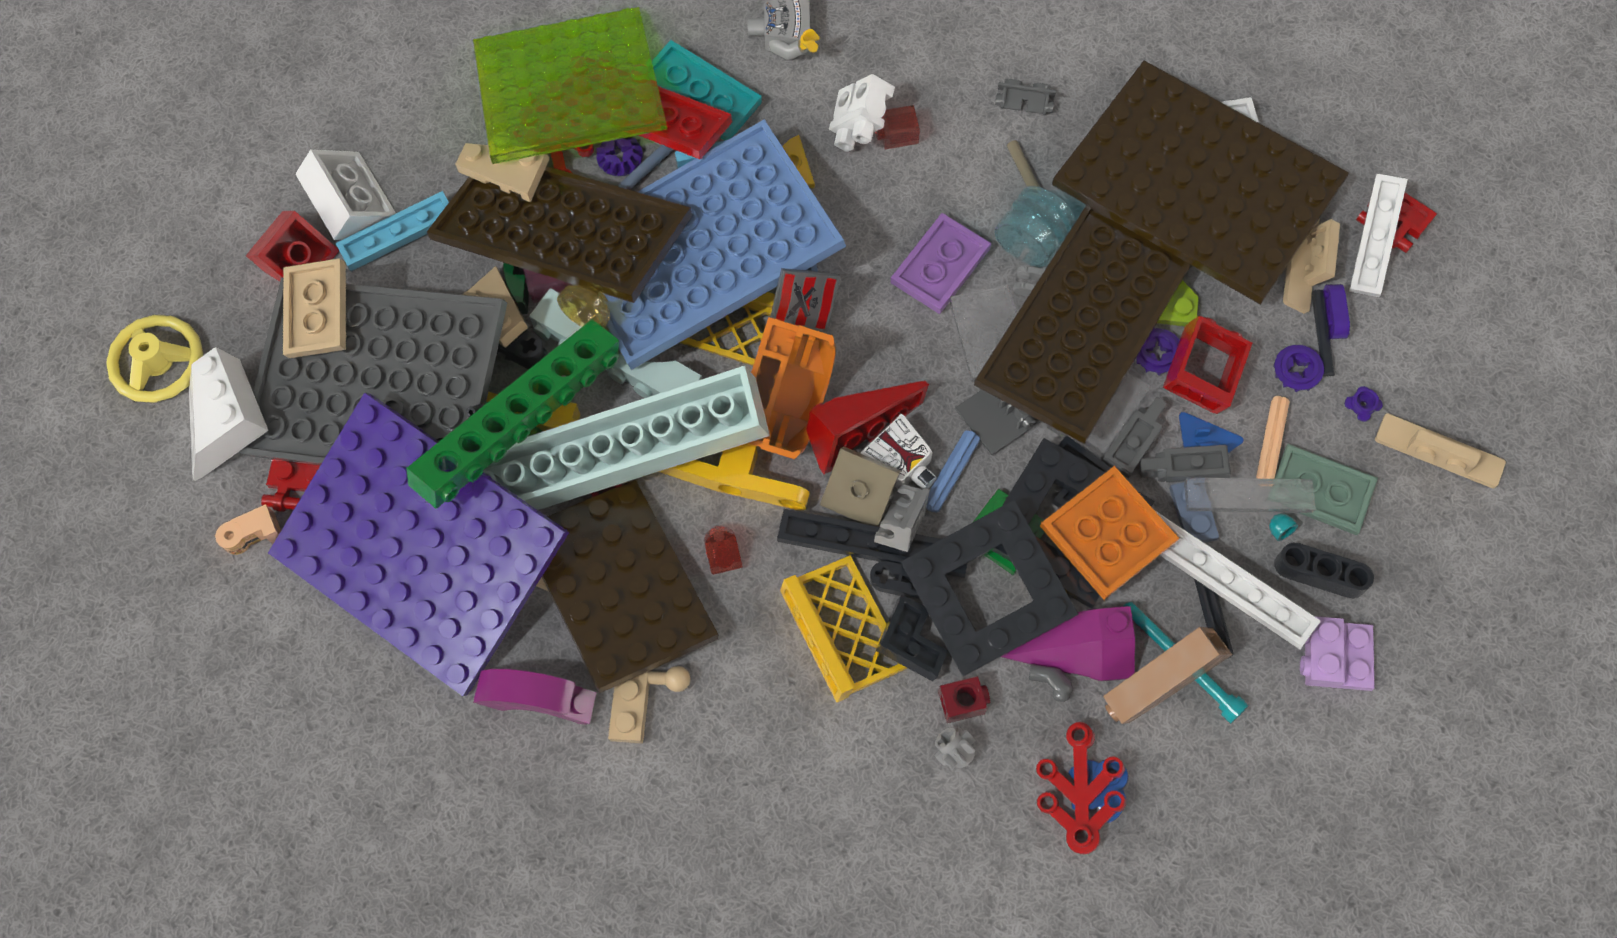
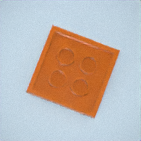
M1115 466L1045 519L1040 525L1043 531L1103 600L1108 598L1179 540V537Z

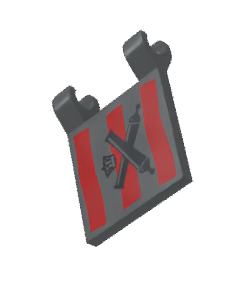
M781 268L770 317L827 334L841 278L840 274Z

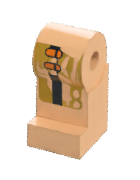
M265 504L222 524L217 529L215 538L218 545L228 553L238 555L245 552L250 545L264 539L273 544L281 532V528L275 512Z

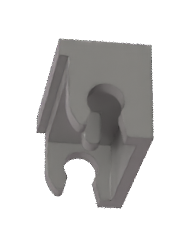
M900 485L897 491L901 494L909 495L911 499L893 498L892 504L884 520L881 522L878 532L875 534L874 542L908 552L925 516L930 489L923 488L922 490L909 485Z

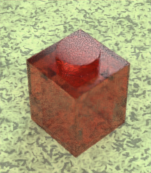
M914 105L886 109L885 114L881 117L885 120L882 129L875 131L877 140H883L884 149L919 144L920 128Z

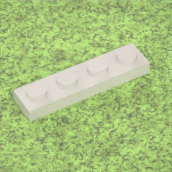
M1376 174L1349 292L1375 297L1381 296L1408 179Z

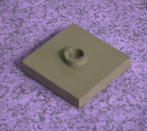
M843 446L839 451L820 505L862 524L879 527L901 471Z

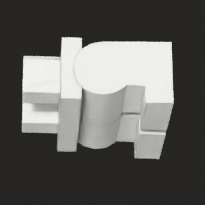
M871 74L856 83L840 89L836 101L834 119L829 127V130L836 133L834 145L848 152L854 149L855 141L860 144L871 142L873 132L882 129L885 120L881 117L886 112L885 101L893 97L895 87L876 75Z

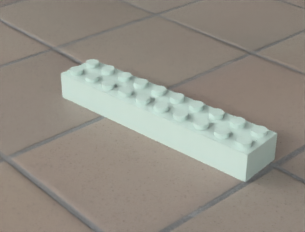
M741 366L528 436L523 442L514 444L507 450L505 456L499 462L491 463L484 469L483 473L535 509L540 510L770 436L756 378L746 366Z

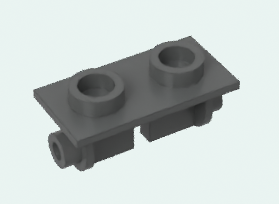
M1005 79L1004 83H998V90H1003V94L997 93L995 105H1001V109L1020 111L1022 100L1028 101L1026 112L1046 115V112L1052 113L1054 101H1049V97H1055L1056 90L1050 89L1051 86L1044 83H1034L1033 87L1022 85L1020 80Z

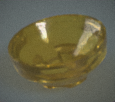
M569 285L557 297L558 305L563 313L580 327L584 326L591 319L604 329L610 320L608 300L598 289L589 285Z

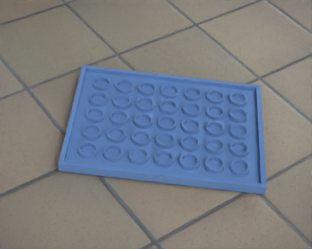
M762 120L711 149L701 160L696 158L638 191L642 194L691 207L693 216L634 303L590 289L587 290L610 333L619 340V349L632 370L777 287L781 268L807 270L845 248L846 244L766 121Z

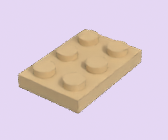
M338 258L284 267L283 355L288 358L346 350V262Z

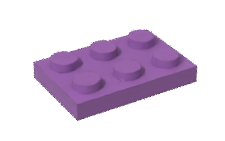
M941 213L892 275L890 283L940 314L988 253L991 243Z

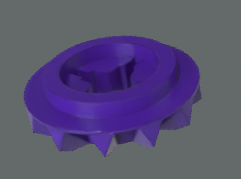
M613 133L611 138L607 140L602 139V144L596 148L597 163L609 175H628L642 162L643 152L636 138L628 137L626 133L623 136H616ZM616 146L623 152L622 162L614 155Z
M1154 328L1136 358L1137 364L1144 367L1146 372H1155L1158 376L1168 372L1180 340L1168 330ZM1157 342L1160 350L1166 352L1162 354L1160 361H1158L1154 353L1149 352L1153 351Z
M1291 345L1282 349L1278 353L1273 365L1276 372L1275 378H1279L1283 383V388L1290 387L1295 392L1300 390L1309 391L1319 384L1324 374V364L1321 357L1313 349L1303 345ZM1294 363L1298 366H1308L1304 369L1301 376L1298 372H1289L1293 368Z

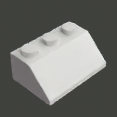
M310 149L296 172L297 178L334 240H343L396 214L359 152Z

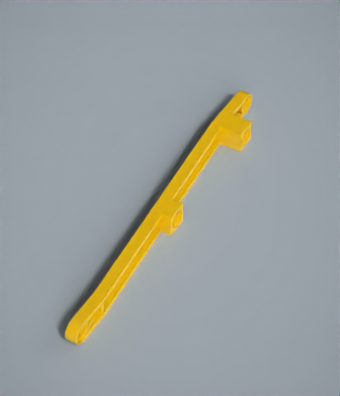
M488 391L486 402L492 400L498 394ZM570 402L565 406L561 405L553 412L551 418L546 423L539 424L536 427L546 431L579 420L580 411L577 403ZM749 443L722 451L718 467L699 460H693L658 471L714 491L799 511L806 509L810 495L809 491L803 487L753 475L758 453L757 446Z

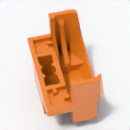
M768 317L751 373L756 378L770 436L749 442V444L792 459H796L804 452L810 441L806 432L809 413L814 406L824 402L834 366L836 344L832 335Z

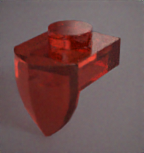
M721 525L712 527L704 537L712 575L743 568L734 531L729 527Z

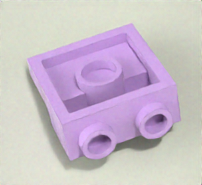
M1314 616L1320 620V623L1306 641L1305 656H1302L1300 660V674L1305 676V685L1372 691L1374 689L1373 625L1344 623V619Z

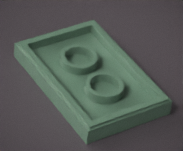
M1287 444L1266 501L1358 535L1378 478Z

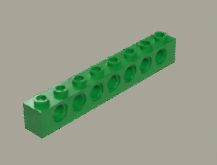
M591 319L406 468L408 486L435 509L444 502L452 501L462 487L469 482L476 481L482 475L484 469L491 463L499 462L505 456L507 450L514 444L523 442L531 430L539 424L546 423L551 418L553 412L561 405L569 404L578 391L583 387L592 385L597 376L605 369H611L619 359V340ZM447 469L453 470L451 472H444Z

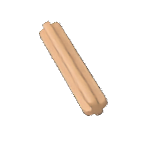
M1274 396L1271 401L1256 479L1260 482L1270 484L1275 479L1290 403L1286 397Z

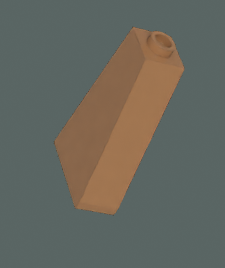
M1198 627L1105 694L1103 697L1108 703L1105 705V708L1116 722L1120 720L1122 724L1131 723L1232 656V653L1213 628Z

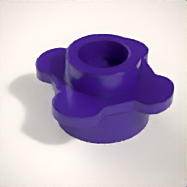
M1365 386L1359 387L1355 395L1347 397L1344 402L1345 407L1352 409L1357 414L1358 420L1362 422L1368 421L1373 412L1380 411L1383 407V403L1378 395ZM1361 402H1365L1366 406H1362Z

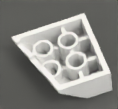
M215 347L192 364L189 406L193 480L196 481L266 433L268 428L240 359Z

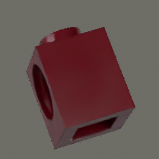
M978 676L940 685L938 694L947 724L985 715L987 704L991 703L987 686L980 685ZM961 693H968L973 697L974 704L962 706L957 701V696Z

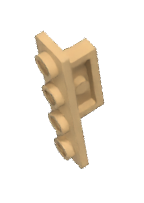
M1319 218L1287 265L1283 303L1303 314L1310 311L1312 286L1335 277L1340 223L1332 219L1319 224Z
M1388 413L1384 415L1375 437V441L1490 488L1498 486L1506 461L1502 458Z

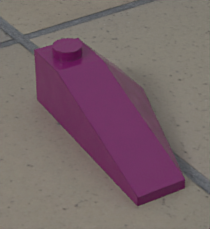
M1131 606L1078 612L1079 615L1001 657L1027 664L1055 667L1064 673H1073L1098 681L1128 679L1135 673V634Z

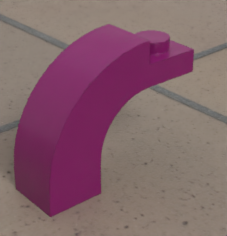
M488 669L480 673L473 703L501 711H535L587 725L591 721L597 692L575 686L573 681L550 675L513 669Z

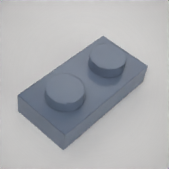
M1202 480L1172 484L1169 489L1181 528L1203 543L1218 540L1219 534Z

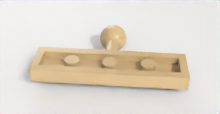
M682 666L671 667L667 672L650 670L615 686L608 739L615 742L643 743L650 684L666 685L668 689L674 692L684 691L689 686L691 680L688 670Z

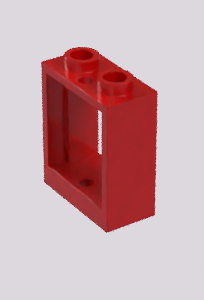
M1199 315L1185 325L1162 388L1212 413L1218 414L1231 406L1253 343L1244 339L1240 333L1229 331L1217 325L1213 319ZM1196 338L1229 355L1218 387L1184 370Z

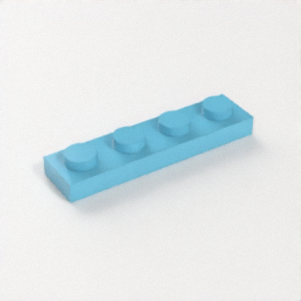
M443 191L335 244L349 270L353 271L426 235L427 230L449 202Z

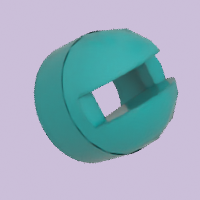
M1282 513L1274 515L1269 525V529L1277 541L1287 538L1298 528V524L1292 517Z

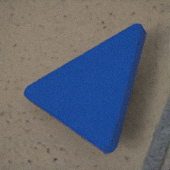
M1181 412L1179 414L1183 447L1227 445L1229 453L1244 441L1241 436L1188 413Z

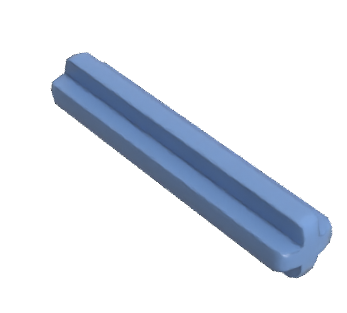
M968 430L963 432L930 489L927 510L936 513L940 511L980 441V437L975 432Z

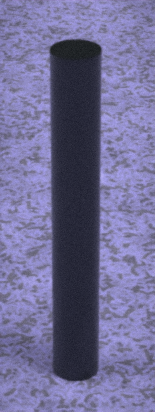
M1314 290L1311 296L1319 356L1324 364L1323 377L1334 376L1324 291Z

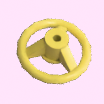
M152 315L137 319L122 329L110 345L106 361L109 380L120 394L133 401L156 403L173 398L190 385L191 366L203 356L201 340L189 323L175 316ZM155 326L171 327L182 333L189 342L190 348L160 341L154 334L145 333L144 330ZM132 338L129 344L132 365L130 383L128 385L120 374L119 359L121 351ZM189 361V365L182 376L170 386L156 391H143L150 376L164 374L170 369L173 362Z

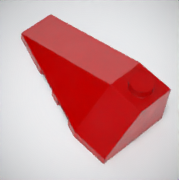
M925 380L836 397L824 404L819 403L814 406L809 413L806 432L821 472L825 475L833 470L839 451L843 446L853 450L865 439L871 443L885 428L886 423L889 422L891 424L900 414L906 416L921 405L929 384Z

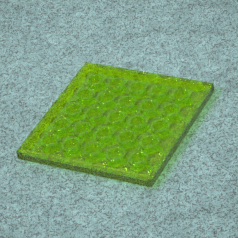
M639 7L473 39L492 164L667 129Z

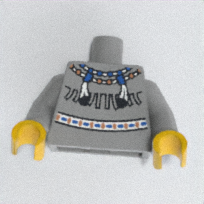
M769 0L764 3V18L747 19L748 36L764 35L765 50L771 51L786 60L794 59L800 55H811V52L815 53L818 50V45L815 41L819 40L820 36L813 29H810V0Z

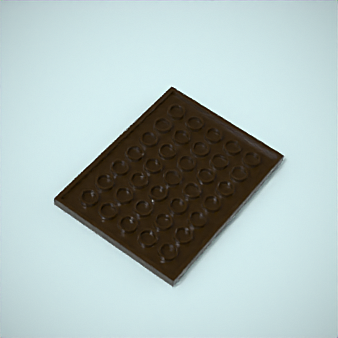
M1144 60L1055 175L1052 185L1261 305L1345 182L1349 172Z

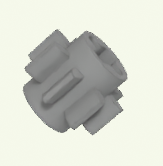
M959 726L955 729L947 728L936 738L935 746L939 751L934 756L943 766L948 765L951 770L955 767L963 768L975 756L976 750L971 745L976 740L967 730L962 731Z

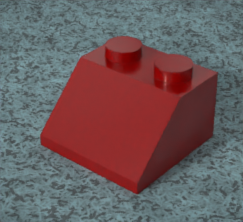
M295 210L282 211L246 254V257L266 274L280 281L281 278H284V267L332 260L339 252V249Z

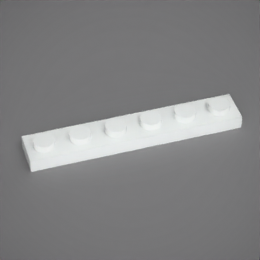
M1155 511L1179 537V540L1160 556L1301 650L1320 623L1319 619Z

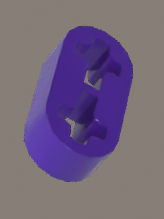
M1326 284L1323 291L1330 339H1346L1350 331V319L1345 288L1342 284Z

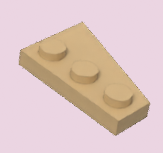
M465 143L456 162V167L461 174L485 184L489 182L499 185L502 191L511 193V191L521 195L522 199L531 202L548 164L549 156L547 151Z
M496 266L462 294L499 298L507 302L499 344L506 348L528 328L511 296L509 288L504 282L503 276Z

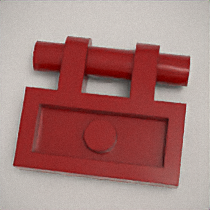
M1404 193L1397 223L1399 228L1395 232L1392 248L1395 249L1397 247L1407 253L1413 243L1404 238V236L1408 233L1415 239H1418L1437 213L1407 193ZM1363 210L1356 220L1364 225L1367 212Z
M272 459L266 485L269 488L277 489V492L274 495L263 494L261 505L266 504L268 507H272L274 511L285 512L286 509L294 510L301 498L289 497L290 490L305 492L320 465Z

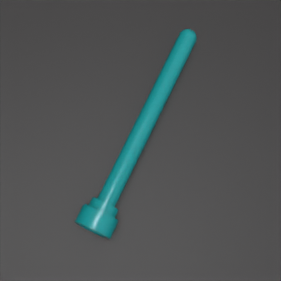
M1126 602L1123 607L1131 606L1132 620L1164 651L1175 645L1134 603ZM1205 673L1195 680L1220 704L1218 708L1222 711L1221 715L1230 724L1248 708L1249 705L1240 696L1236 698L1233 694L1228 695L1208 674Z

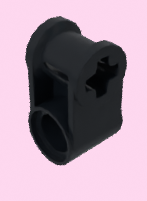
M527 330L521 333L506 348L499 344L497 354L500 352L506 355L505 359L512 360L528 370L548 355L540 337Z

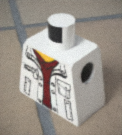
M902 414L860 453L900 470L901 472L895 485L897 489L900 485H908L912 480L921 489H929L937 479L926 468L932 459L931 449Z

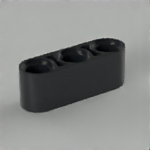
M1293 542L1287 544L1274 560V567L1280 576L1346 598L1354 599L1360 597L1374 582L1373 571L1368 565L1301 543ZM1285 556L1295 558L1298 566L1290 565L1286 561ZM1317 566L1325 567L1329 572V576L1320 574ZM1349 576L1357 577L1360 580L1361 586L1352 584Z

